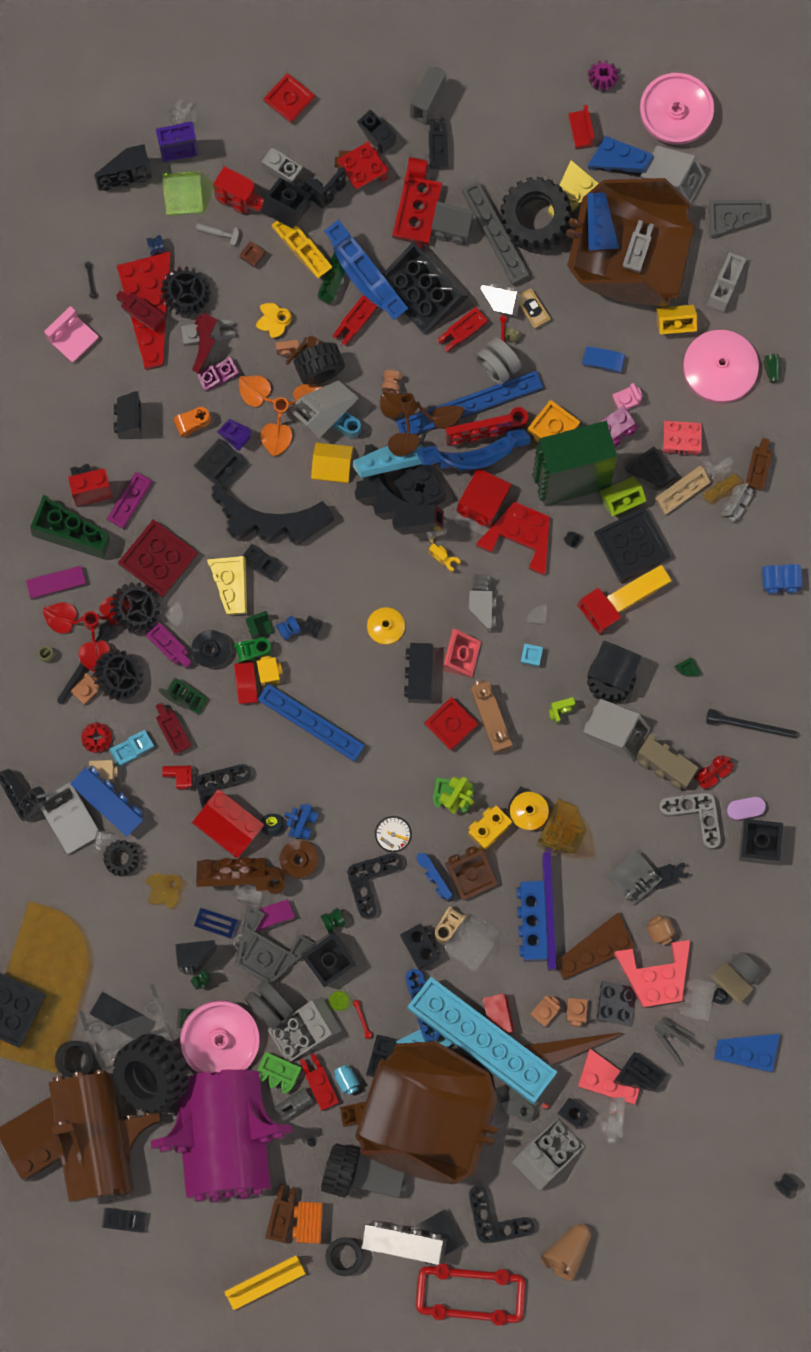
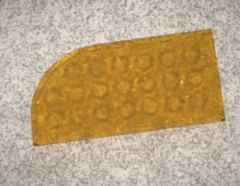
M30 901L5 975L47 996L21 1049L0 1040V1057L57 1074L58 1069L55 1066L56 1051L68 1040L88 976L89 954L83 935L67 916L53 908Z

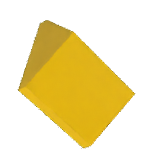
M316 442L312 459L311 479L349 484L353 447Z

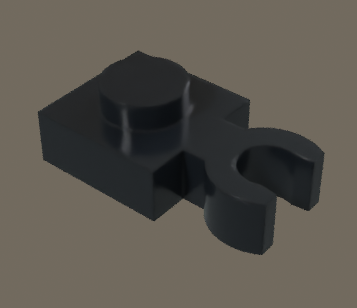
M680 863L675 869L672 868L671 864L654 869L662 878L657 884L658 889L676 884V877L681 879L688 877L689 873L682 874L679 871L686 864Z

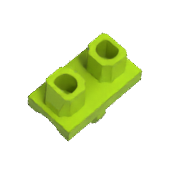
M452 777L449 782L450 788L454 789L452 795L444 792L439 801L445 805L450 813L455 815L459 807L464 809L466 804L473 805L474 801L470 798L473 794L470 790L473 785L465 777L461 779Z

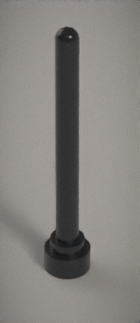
M102 622L98 628L99 635L95 641L108 639L115 630ZM82 663L79 664L58 697L57 702L59 704L65 702L85 671L86 667Z
M709 709L707 713L706 724L714 725V723L718 724L720 722L790 738L798 736V732L794 730L720 715L714 709Z

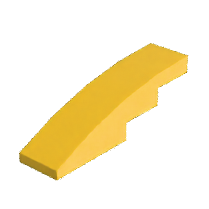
M279 221L271 225L282 241L317 279L332 269L330 263L298 226L292 229Z
M660 565L606 598L618 613L624 612L637 602L643 601L663 588L672 580L663 565Z

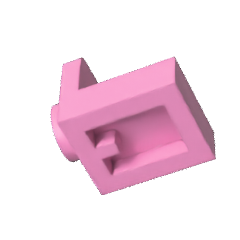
M634 383L630 384L629 388L612 394L617 409L624 405L627 410L640 405L641 398L643 397L640 388L636 387Z

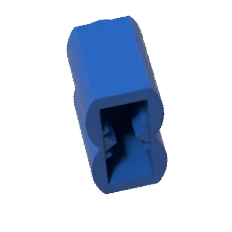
M800 564L762 567L763 592H767L768 595L779 594V591L795 594L798 593V590L802 589Z

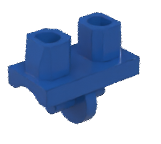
M307 803L305 805L301 804L300 809L293 807L291 813L285 812L284 817L288 819L286 826L291 827L289 837L309 838L311 829L304 827L305 821L314 823L318 817V813L311 809V805Z

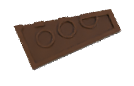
M619 912L556 961L563 980L614 958V952L635 948Z

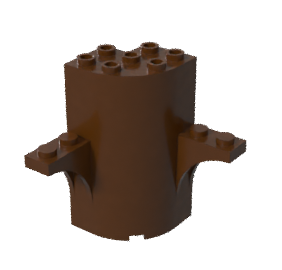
M106 1070L95 1071L94 1074L90 1075L78 1072L72 1074V1078H65L64 1076L54 1077L52 1082H48L56 1125L52 1127V1133L57 1142L62 1161L69 1202L73 1203L107 1195L116 1197L134 1193L130 1171L132 1147L143 1131L152 1125L162 1122L161 1114L144 1112V1116L128 1115L124 1116V1120H121L114 1076L106 1072Z

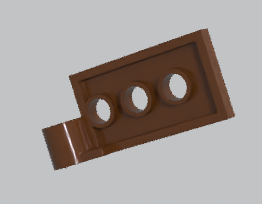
M243 857L241 859L223 858L221 860L204 859L197 861V887L255 884L256 891H269L274 894L282 892L285 888L284 871L279 867H266L265 858Z

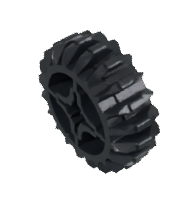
M186 266L183 271L181 267H178L177 272L172 269L170 274H166V280H163L161 283L163 285L160 289V292L163 293L161 299L166 300L164 302L165 306L171 305L170 311L176 309V315L180 311L183 312V316H186L187 312L191 316L194 315V311L200 313L201 308L205 309V303H208L210 300L208 296H210L211 291L207 290L210 288V284L205 283L207 277L201 278L202 272L196 274L195 268L189 271L188 266ZM181 279H186V280H190V281H188V282H183V281H181ZM195 284L200 291V297L196 295L197 293L193 289ZM171 285L175 288L174 290L178 293L177 298H175L171 292ZM189 288V292L182 295L183 290ZM182 301H189L190 303L186 304L182 303Z
M133 582L129 583V586L124 584L122 589L118 588L116 590L117 594L114 593L111 596L113 600L109 602V605L113 606V608L109 612L115 613L111 618L112 620L117 618L116 626L122 624L123 631L128 627L129 633H132L135 629V632L139 634L141 630L146 632L148 627L152 628L154 626L153 622L158 621L156 615H159L161 611L156 608L160 607V603H155L158 596H152L154 590L147 591L148 585L141 588V583H137L136 586ZM128 594H135L142 598L135 599L132 596L130 597ZM122 601L124 602L123 604L126 607L125 613H123L122 610ZM145 602L148 606V615L144 609ZM140 603L137 606L138 609L130 613V611L133 609L132 607ZM133 616L142 622H135L128 618Z
M119 649L109 650L100 655V658L95 662L96 665L93 667L95 673L92 675V677L97 679L94 681V684L99 685L97 691L103 690V696L109 695V700L116 699V701L127 700L129 697H133L139 691V685L143 682L140 679L143 674L139 672L142 666L136 665L138 660H132L133 654L127 655L126 651L120 652ZM109 662H116L115 666L107 667ZM128 683L125 689L119 688L121 684Z

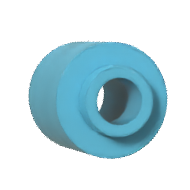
M348 1064L334 1071L336 1075L334 1078L343 1094L348 1093V1095H352L359 1090L358 1087L361 1084Z

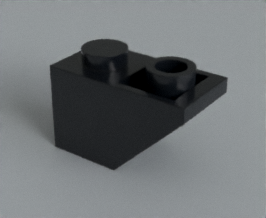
M371 109L357 121L370 143L382 154L387 152L396 143V133Z

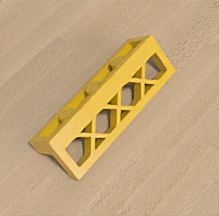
M296 1255L224 1291L233 1310H236L306 1273Z

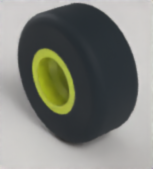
M278 814L265 815L260 821L264 824L261 830L266 835H277L284 828L283 819Z

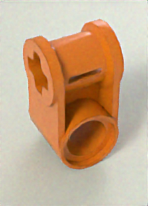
M197 407L175 416L173 421L180 437H184L207 427L210 424L211 417L205 407ZM200 414L204 416L203 420L199 418Z

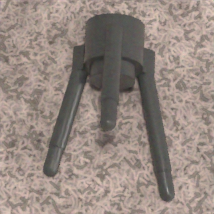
M663 1017L654 1028L657 1031L656 1036L661 1039L677 1063L682 1066V1061L664 1035L668 1038L672 1034L688 1047L691 1044L675 1032V1028L690 1037L695 1035L677 1025L671 1019L667 1020Z

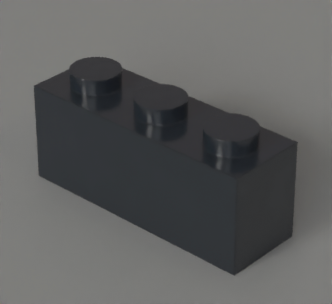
M410 643V648H406V660H409V667H405V678L409 679L408 686H404V697H408V703L431 704L433 644Z

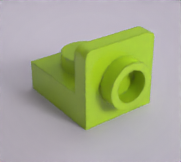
M573 697L551 703V709H548L551 721L554 720L555 724H559L560 717L558 712L565 714L572 711V708L575 707Z

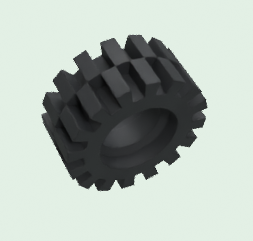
M126 840L111 842V845L105 848L106 851L103 853L104 865L115 876H128L138 866V852ZM119 851H124L128 854V861L124 865L114 863V855Z

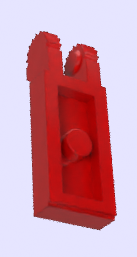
M362 295L340 322L341 325L334 332L333 337L335 339L339 338L344 329H347L349 333L342 341V344L346 346L374 314L378 306L365 295Z
M475 307L450 326L437 339V342L441 344L452 336L454 340L444 348L446 352H450L458 344L460 345L486 325L488 320Z
M314 1053L311 1055V1059L317 1068L316 1070L310 1072L304 1058L300 1062L321 1111L338 1104L339 1101L324 1068L321 1067Z

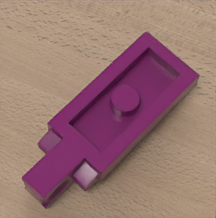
M160 622L145 635L175 665L180 663L186 669L192 665L191 661L186 657L189 654L186 648Z

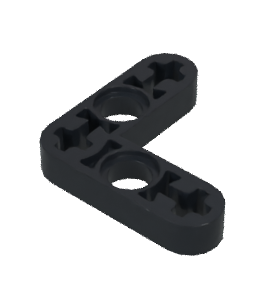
M239 764L199 775L196 780V786L202 809L205 806V798L212 797L216 790L247 782L251 777L250 768L245 764ZM240 769L248 771L245 774V778H241L238 775L235 776L236 781H232L230 771H234V774L240 773ZM226 773L229 775V781L227 783H220L218 781L220 774ZM215 775L216 786H214L213 782L208 783L207 788L200 785L202 779L206 778L207 781L213 780L211 776Z
M8 768L0 771V784L19 818L25 821L34 817L46 802L44 790L38 786L30 789L25 795L12 770Z
M386 854L353 864L348 868V879L358 912L363 919H371L376 914V907L368 879L399 870L402 865V859L398 854ZM394 857L395 860L399 861L396 863V867L390 864L386 866L387 870H383L381 860H385V863H388L390 858ZM378 863L380 865L379 872L372 873L369 870L370 864ZM366 865L368 876H365V872L360 873L359 878L351 876L353 869L357 868V871L364 870L362 866ZM365 887L367 895L359 897L356 894L357 888ZM370 898L371 901H367L368 907L373 908L370 911V915L362 913L364 904L363 902L359 904L358 901H365Z
M480 1185L470 1189L469 1199L476 1234L480 1242L491 1243L526 1236L533 1231L534 1223L528 1217L493 1223L486 1189ZM475 1189H479V1192L484 1193L481 1196V1203L485 1201L486 1206L479 1205L474 1208V1203L478 1204L477 1198L472 1196L475 1193ZM478 1209H485L488 1216L485 1220L477 1218L476 1212ZM490 1221V1225H486L487 1231H491L492 1235L489 1236L488 1240H485L484 1237L480 1236V1233H483V1227H478L477 1223ZM522 1221H526L527 1224L530 1223L531 1227L528 1228L527 1232H524L523 1229H518V1234L514 1235L512 1222H516V1226L522 1225ZM504 1224L509 1225L511 1228V1233L508 1236H503L500 1233V1227Z

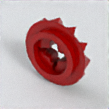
M95 722L88 724L83 729L81 741L88 751L100 753L110 746L112 734L105 724ZM96 730L99 736H102L98 739L97 745L94 739L88 738L94 736Z

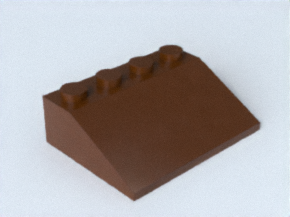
M51 1097L0 1126V1141L23 1181L30 1179L61 1160L57 1142L52 1133V1127L56 1125Z

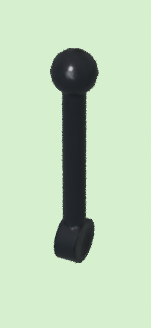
M86 262L84 266L88 272L91 291L89 296L94 299L97 294L94 292L91 274L92 264L91 262Z

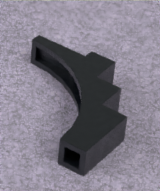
M373 444L365 445L363 456L379 449ZM384 473L363 477L362 481H357L355 489L356 500L363 505L374 504V514L383 520L393 519V529L400 534L407 535L443 529V510L436 505H417L399 499L390 489Z
M218 483L211 487L212 499L216 504L220 503L222 505V512L229 519L226 521L228 527L226 531L231 538L235 537L237 541H240L256 530L255 532L261 540L265 539L268 544L286 532L285 535L291 543L294 541L298 546L334 521V515L324 501L294 513H264L238 503L226 494Z

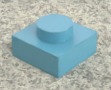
M524 643L520 663L539 667L543 647Z

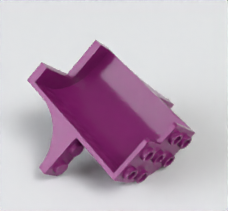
M229 1069L211 1073V1071L190 1075L188 1090L184 1097L178 1101V1114L173 1129L166 1137L152 1140L151 1149H160L162 1153L171 1152L172 1150H175V1153H182L186 1198L194 1199L195 1202L209 1199L211 1203L221 1202V1198L229 1199L235 1196L238 1199L250 1198L249 1195H261L263 1191L271 1189L266 1144L271 1143L272 1139H284L285 1135L293 1133L292 1125L277 1124L267 1114L262 1101L259 1071Z

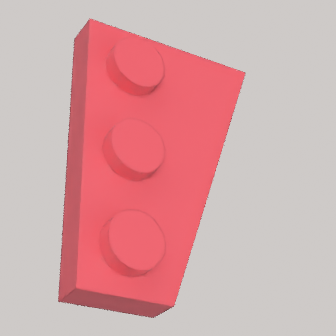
M589 1049L578 1087L635 1105L639 1093L637 1088L614 1084L613 1081L620 1073V1070Z

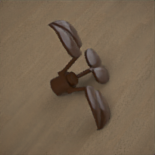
M382 392L380 399L381 411L385 417L397 418L401 413L405 414L406 434L397 433L388 441L390 452L396 456L408 455L419 446V436L417 434H410L409 416L414 415L417 408L430 421H434V425L437 428L442 429L454 426L464 413V407L441 406L434 409L432 416H430L421 406L420 402L415 401L412 393L389 394Z

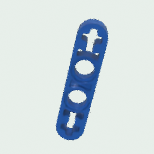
M411 969L406 974V985L411 1001L414 999V995L422 989L420 986L425 985L424 976L418 969ZM412 975H415V977H419L417 980V988H415L414 981L409 980L411 979ZM416 1016L424 1041H437L440 1034L436 1031L434 1037L426 1035L428 1033L427 1024Z

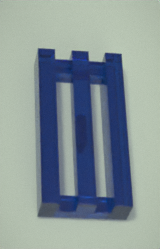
M200 908L194 927L231 939L237 920ZM204 913L232 924L228 926L202 917V914ZM200 921H203V922H206V923H209V924H212V925H215V926H218V927L227 929V930H229V932L226 933V932H223V931H220V930H217V929H214V928H211V927H208V926L199 924V922H200Z

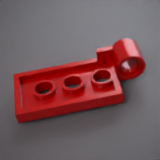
M409 158L392 238L410 242L420 241L425 245H429L437 201L439 202L442 183L425 179L428 160ZM420 185H425L427 191L421 193L417 188ZM416 202H421L424 207L416 210L413 205ZM412 219H416L420 224L417 227H412L409 222Z
M515 407L508 415L447 427L445 429L446 445L457 447L462 445L463 442L470 441V443H475L486 437L494 439L499 437L500 434H505L506 431L524 429L527 425L528 413L522 407ZM515 416H521L523 420L521 422H516L513 418Z

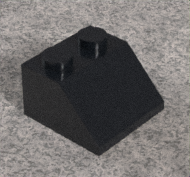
M138 391L118 397L117 404H114V415H117V422H114V433H117L119 439H141V400Z
M215 940L175 944L177 968L180 972H184V975L196 974L195 971L200 970L217 950Z

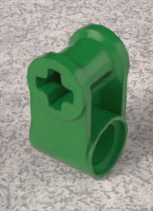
M263 637L234 644L239 658L237 660L238 663L259 660L262 657L270 656L272 652L269 640ZM261 644H266L268 647L265 651H258V647Z

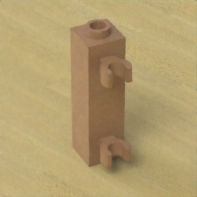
M484 680L475 682L470 692L493 754L512 749V742L489 681L484 682Z

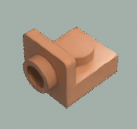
M298 340L276 342L277 355L282 357L291 356L299 347Z
M87 673L83 675L84 678L71 690V693L84 706L99 692L97 691L99 685L94 684V681L97 679L92 677V675L89 676Z
M545 995L530 1015L542 1026L546 1027L561 1007L558 1006L560 1002L553 996L548 997Z
M568 998L566 1022H569L570 1026L582 1027V1024H586L588 1000Z

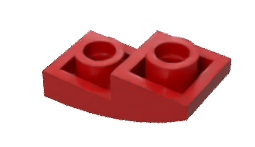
M253 662L233 664L238 704L258 702Z

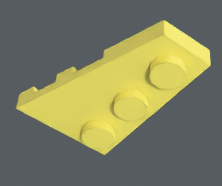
M245 557L208 559L207 561L211 567L214 581L218 586L226 614H247Z

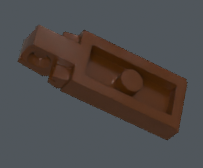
M762 437L760 447L755 446L745 482L748 484L747 487L751 489L764 490L772 457V450H768L770 439Z

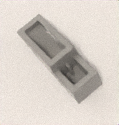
M729 252L709 297L707 306L722 312L725 311L746 258Z

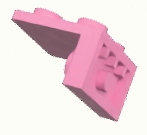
M71 306L44 331L46 339L72 363L98 340V335L78 318L76 310Z

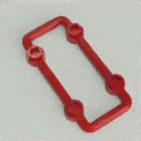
M444 1263L436 1267L424 1266L418 1274L416 1309L420 1314L432 1315L436 1320H443L445 1317L492 1321L497 1326H501L505 1322L517 1323L523 1318L526 1282L521 1275L510 1274L505 1269H499L496 1272L454 1269ZM426 1275H436L441 1280L447 1279L449 1276L495 1280L499 1285L517 1282L515 1315L506 1314L500 1309L495 1310L493 1313L446 1309L442 1304L424 1307Z

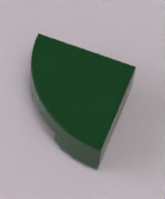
M692 657L674 666L677 672L686 677H697L701 674Z

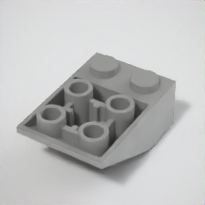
M338 380L303 395L289 411L317 438H320L357 401L358 397Z
M71 782L47 795L46 802L41 807L42 812L67 854L101 836L76 790L70 785Z
M322 997L310 1001L280 1021L281 1024L274 1030L268 1029L284 1059L288 1062L294 1061L342 1031Z
M556 1118L512 1163L540 1191L585 1146Z

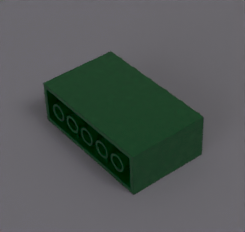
M607 420L539 438L538 445H536L537 451H535L534 473H532L534 483H538V497L540 501L544 502V506L597 493L611 486L618 456Z

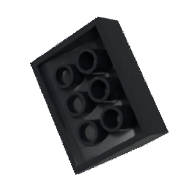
M413 241L382 274L408 307L405 314L424 335L454 312L470 296L420 241Z

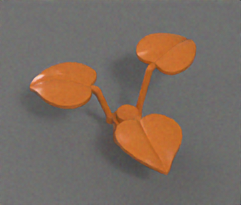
M257 375L241 376L239 378V391L244 402L252 407H259L263 400L273 403L274 411L278 414L277 425L274 423L265 425L260 434L263 446L272 456H277L287 449L292 440L291 428L287 425H280L282 414L287 412L289 405H294L303 395L322 387L315 384H302L293 391V397L296 401L291 402L283 397L277 399L266 398L271 391L270 383L266 378Z

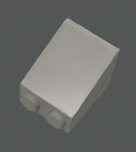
M656 146L654 152L651 153L654 159L646 172L641 173V178H666L691 204L705 177V173L694 155Z
M600 699L593 709L590 720L586 722L583 733L590 740L634 762L651 728L640 714Z

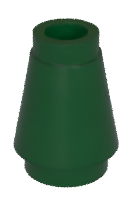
M779 354L764 356L763 364L769 382L780 381L781 358H779Z

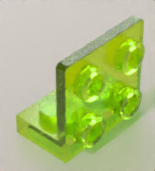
M200 171L163 174L167 215L203 212Z

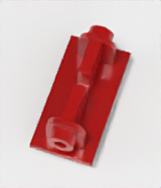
M725 755L717 756L713 759L711 765L697 772L698 775L694 777V780L701 782L699 785L703 790L709 789L719 781L715 776L716 774L723 778L732 771L734 765L729 761L731 758Z

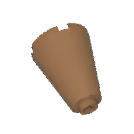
M575 1224L540 1257L541 1262L547 1268L551 1266L555 1270L554 1274L567 1281L574 1280L591 1238L590 1229L584 1224Z

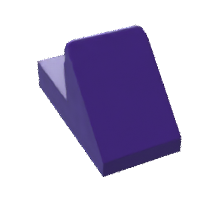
M231 419L217 431L222 438L238 451L250 440L249 435L252 433L248 427Z

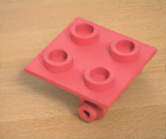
M664 421V444L662 451L666 452V454L676 453V450L677 454H680V451H683V455H685L686 451L687 454H700L701 423Z

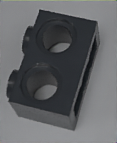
M421 923L400 934L418 970L440 960L439 954H441L437 944H432L429 939L432 936L427 926L423 927ZM414 933H420L423 939L420 942H414L411 936ZM429 950L432 956L430 959H423L421 952Z

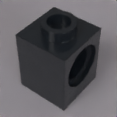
M570 1097L557 1113L559 1117L575 1129L578 1125L582 1127L588 1120L586 1116L588 1111ZM571 1109L579 1111L580 1116L578 1119L573 1120L569 1117Z

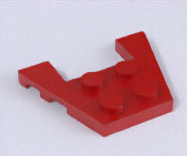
M514 502L477 542L476 547L492 553L498 537L506 538L535 551L528 569L544 576L546 572L550 516Z

